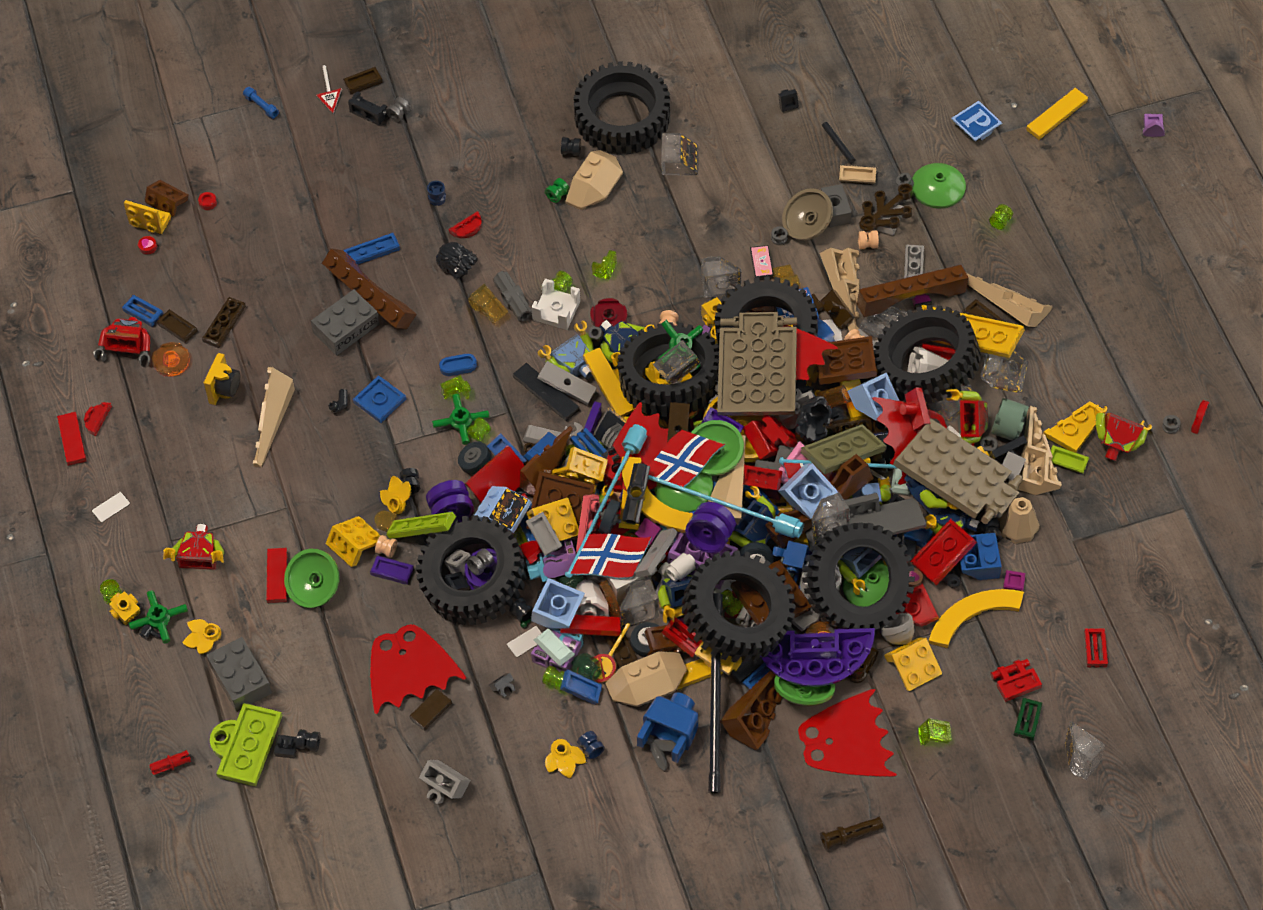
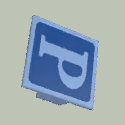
M979 101L951 118L974 141L979 138L983 140L992 133L993 129L1002 124Z

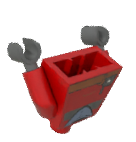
M130 317L128 320L116 319L112 325L101 331L98 342L99 348L93 352L96 360L99 355H101L102 362L107 359L104 349L138 354L141 351L142 354L139 356L140 365L142 366V361L145 359L148 360V366L151 365V359L148 355V352H150V335L143 328L142 322L138 321L137 318Z

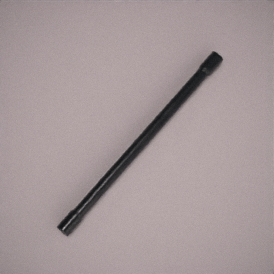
M713 593L715 607L722 616L723 594ZM719 652L716 656L711 655L710 773L708 778V793L711 794L721 793V653Z

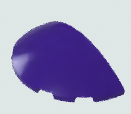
M875 628L834 629V633L795 634L794 631H787L775 650L769 652L762 659L774 674L790 683L807 687L831 685L852 675L860 668L872 649Z

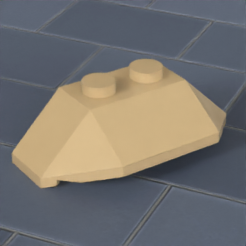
M601 150L590 152L573 177L565 201L566 204L583 210L587 206L606 200L623 174L617 158Z
M656 652L622 666L605 684L613 702L639 707L654 701L657 696L664 697L675 692L687 669L680 653Z

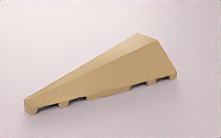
M966 273L969 277L967 285L1026 326L1036 327L1052 309L1050 305H1042L1033 298L1029 299L1020 293L995 283L989 284L980 277L976 278Z
M1030 406L1027 412L1024 434L1027 443L1023 446L1022 457L1026 461L1019 474L1023 477V480L1019 484L1018 490L1038 495L1060 489L1062 484L1061 481H1058L1057 469L1054 468L1052 463L1053 456L1046 435L1041 430V420H1038L1036 415L1037 408Z
M742 436L744 452L740 462L729 472L720 475L710 496L742 507L746 436ZM725 506L734 516L736 524H739L742 512Z

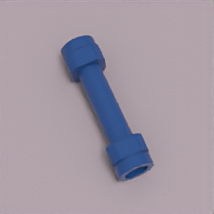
M246 87L244 89L243 95L247 100H253L263 108L268 117L272 119L277 117L279 110L273 104L269 105L257 95L256 90Z

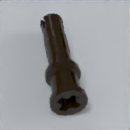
M877 817L846 828L839 826L836 830L827 833L824 831L820 832V839L824 849L829 850L831 846L844 845L850 839L882 830L884 826L882 819ZM866 826H870V827L867 828V829H863V830H860V831L855 832V830H857V829H860V828H863V827H866Z

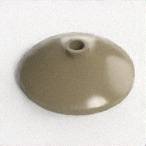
M805 189L798 192L787 202L782 215L783 227L796 240L805 241L819 236L828 227L832 219V202L823 191L818 189Z

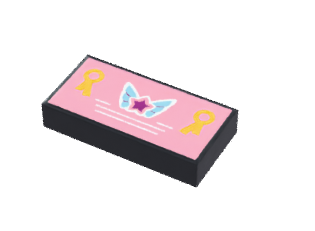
M769 246L750 247L754 277L764 280L765 276H770V279H773Z

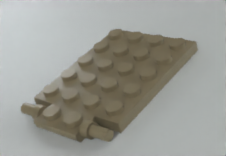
M778 312L739 313V316H734V318L720 319L721 326H734V328H720L717 414L724 416L795 415L797 327H784V325H797V317L784 318V316H778Z
M930 419L931 424H926L895 459L893 465L974 519L984 508L986 514L981 519L984 524H988L992 518L1001 517L1012 501L1019 495L1017 490L1023 477L1016 475L1013 480L1007 484L1004 483L1010 476L1011 470L933 419Z

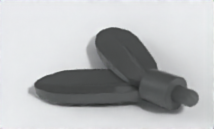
M649 735L646 743L650 746L658 767L666 770L667 761L662 750L673 751L676 743L672 740H655Z

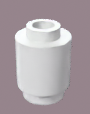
M682 553L668 565L666 573L675 582L682 580L696 568V561L690 554Z

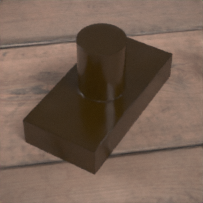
M832 289L820 300L824 310L839 329L842 330L855 318L837 291Z

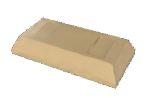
M840 165L839 181L875 183L876 168Z

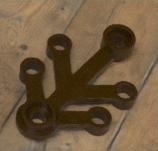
M907 183L901 184L898 187V195L885 206V192H875L877 212L872 216L873 203L871 201L863 202L864 216L859 222L860 229L866 232L873 231L879 226H889L892 229H897L900 226L898 217H891L890 219L881 218L902 215L903 218H910L912 216V208L909 206L893 209L902 200H909L913 195L912 186Z

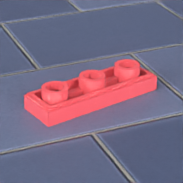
M599 495L583 496L576 554L600 507ZM596 522L591 534H595L598 522Z

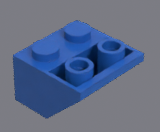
M996 534L970 535L977 543L960 560L962 573L978 580L1000 578L1002 566Z

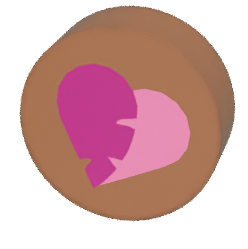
M914 568V571H909V576H915V582H909V587L914 588L921 585L923 579L921 571Z

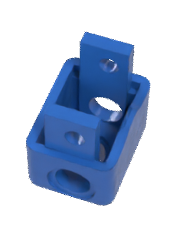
M677 692L673 694L671 700L657 696L643 716V726L637 735V746L643 748L649 735L657 739L672 740L676 743L672 751V761L678 763L684 750H689L698 730V713L692 710L695 706L694 701L689 696Z

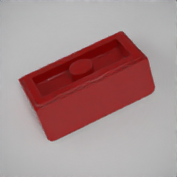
M752 420L743 427V431L759 459H766L777 455V445L773 444L763 433V429L766 427L764 422Z

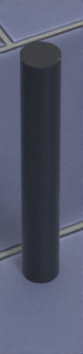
M824 122L822 124L823 129L850 164L854 163L856 160L829 123Z

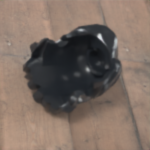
M457 242L443 244L439 248L436 255V263L443 271L448 274L450 273L456 280L468 274V270L472 268L471 266L475 265L478 257L476 256L477 254H473V251H469L463 245Z
M812 397L800 406L795 432L801 438L804 437L805 441L817 442L827 437L828 433L824 425L830 424L832 411L824 397Z

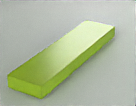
M453 512L394 520L386 535L389 539L448 531L456 516Z

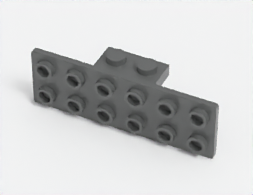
M873 493L839 501L840 515L822 519L823 527L818 538L824 537L823 533L826 531H831L832 528L845 524L873 523V526L880 525L884 527L883 530H890L893 532L892 535L925 528L926 521L915 498L880 506L878 494ZM812 526L804 532L810 548L817 545L816 542L814 544Z

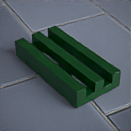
M1027 698L1022 699L1014 736L1018 737L1020 735L1022 736L1021 738L1025 739L1028 737L1030 738L1029 740H1034L1043 702ZM1030 704L1024 729L1019 730L1025 705ZM1033 706H1038L1032 731L1027 732Z

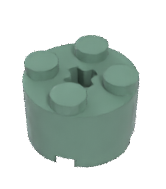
M1002 398L991 434L1011 441L1017 439L1022 431L1023 420L1026 417L1029 406Z

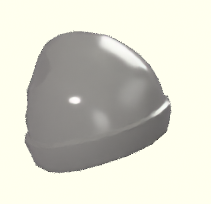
M899 613L897 614V619L889 620L890 624L880 627V633L886 641L892 644L905 645L912 641L915 632L914 621L910 614Z

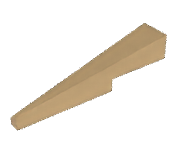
M829 248L821 252L820 256L833 290L837 291L855 317L847 325L849 332L853 329L858 330L856 319L859 318V312H856V305L859 293V279L856 277V271L859 270V264H856V260L859 256V251L851 248L844 250Z
M268 367L267 370L269 381L268 384H265L266 393L264 402H262L258 428L261 435L259 442H256L257 451L255 460H253L254 467H262L295 390L293 379L273 367Z

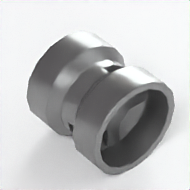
M398 97L393 105L386 109V113L390 119L399 122L403 118V114H407L411 107L405 99Z
M481 549L477 552L476 556H471L467 559V565L473 574L480 575L484 572L485 568H490L494 565V558L488 550Z

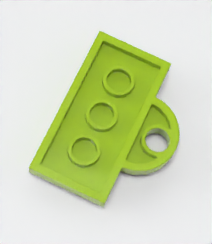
M243 703L237 721H223L212 730L210 735L211 748L215 755L222 759L216 773L218 778L256 787L282 719V712ZM220 734L226 735L223 741H217L216 737Z

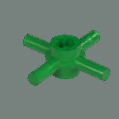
M666 319L661 325L671 337L670 349L658 358L659 363H665L674 354L685 356L689 363L695 359L690 351L692 340L704 331L702 326L698 325L687 335L684 333L677 334Z
M454 394L452 398L455 409L449 418L433 420V428L451 425L455 430L460 431L462 444L467 445L470 443L467 429L472 421L490 418L489 411L470 413L466 408L462 407L460 395Z
M153 590L148 591L147 597L151 607L146 617L129 622L130 629L133 630L149 624L151 627L159 630L164 644L169 643L170 637L166 626L170 621V617L187 612V606L183 604L167 609L158 604Z

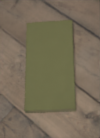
M861 424L801 448V453L822 473L827 474L840 469L841 465L855 454L862 459H866L884 452L886 445Z

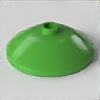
M932 163L918 169L912 178L914 180V186L912 187L913 195L920 203L931 208L951 207L957 204L965 194L966 182L963 175L956 168L948 164Z
M711 420L700 424L691 432L725 444L719 450L720 453L713 455L700 473L721 475L732 470L740 462L744 452V442L742 435L732 424L721 420Z
M699 473L685 488L711 496L713 492L711 475ZM657 482L655 487L657 499L663 504L679 511L689 513L695 511L700 504L708 502L707 499Z
M306 549L297 553L290 560L285 571L284 582L286 591L296 604L303 607L316 608L326 604L334 596L339 585V569L335 560L328 553L319 549ZM319 576L320 580L317 583L316 578Z
M882 560L875 563L860 578L856 577L857 580L860 579L865 582V591L858 587L860 595H856L853 592L852 582L849 583L843 577L842 589L848 602L855 606L865 607L876 603L884 596L888 588L889 573L887 566L884 565Z
M777 675L774 681L776 691L784 699L803 706H815L825 703L833 697L835 691V684L819 687L800 686L790 683Z

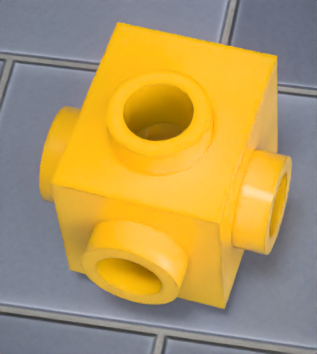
M718 297L701 305L703 322L706 326H710V328L715 326V312H717L718 304H721Z
M124 591L122 594H115L110 599V614L116 620L120 619L125 625L141 613L140 608L136 605L138 601L131 593L128 595Z

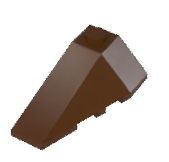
M571 426L555 438L552 446H545L541 455L536 454L520 470L519 487L532 497H534L539 471L552 474L553 470L558 469L572 437L573 428Z
M771 670L734 703L720 720L731 737L755 750L759 749L768 737L770 721L774 720L776 715L774 713L776 704L782 698L775 689L774 681L776 674Z

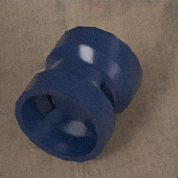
M441 181L430 182L427 186L429 202L434 206L444 204L446 201L445 185Z
M594 731L584 733L577 741L580 748L585 750V755L588 759L598 757L605 750V746L597 740V735Z

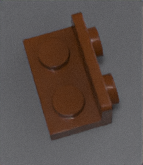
M158 180L147 186L145 203L160 211L170 213L171 217L176 214V208L188 201L189 195L162 180Z
M667 625L646 628L644 631L650 648L648 656L656 652H677L682 655L685 651L661 633Z

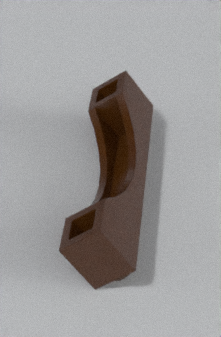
M330 249L322 264L351 290H355L392 326L408 329L417 314L406 304L372 282L360 270L356 261L345 251Z
M957 265L859 289L857 306L863 317L880 314L897 302L920 294L937 293L949 297L966 293L969 277L962 265Z
M857 454L841 465L836 476L831 481V484L838 493L822 508V518L838 507L839 501L848 499L873 479L869 465ZM797 509L783 512V514L800 519V522L804 523L802 534L813 526L812 518L809 519ZM772 522L765 524L771 539L782 549L788 545V541L797 539V537L791 538L775 532Z

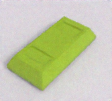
M1054 445L1051 448L1053 464L1078 473H1084L1089 457Z

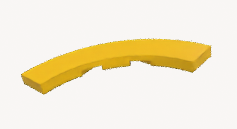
M628 457L622 469L626 490L630 484L633 464L642 463L641 458ZM646 487L641 513L654 523H659L667 527V529L674 528L677 532L686 533L687 523L693 517V513L679 511L663 504ZM635 490L631 495L639 497L642 492Z
M996 589L982 591L963 598L952 605L939 618L931 632L928 643L948 648L959 626L966 620L968 621L984 611L993 609V611L1012 610L1019 612L1024 592Z

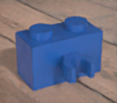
M788 541L786 550L774 547L772 554L773 556L784 558L783 565L789 573L799 575L803 571V566L807 564L805 558L810 554V548L805 544Z

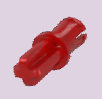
M185 750L172 756L167 755V758L151 763L149 765L151 773L156 775L170 769L173 771L175 767L190 763V756L186 757L189 755L188 751Z

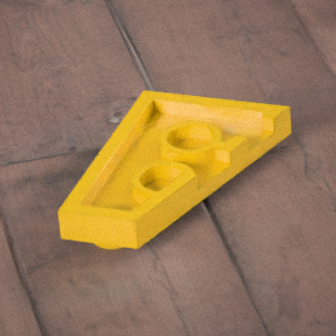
M1092 402L1086 403L1065 420L1062 419L1051 429L1048 428L1043 431V434L1046 435V438L1065 449L1077 453L1096 428V416L1094 415L1096 404Z

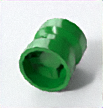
M557 178L552 186H548L545 189V194L550 201L557 203L561 200L562 195H566L569 192L570 188L563 179Z

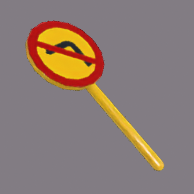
M629 623L624 627L608 655L598 654L590 660L588 674L595 682H606L615 674L616 662L612 655L630 627Z

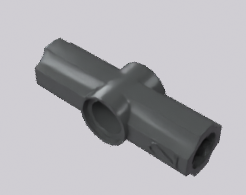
M498 272L493 277V282L499 289L506 307L511 308L518 321L524 322L532 316V310L525 300L522 289L519 285H515L508 272Z

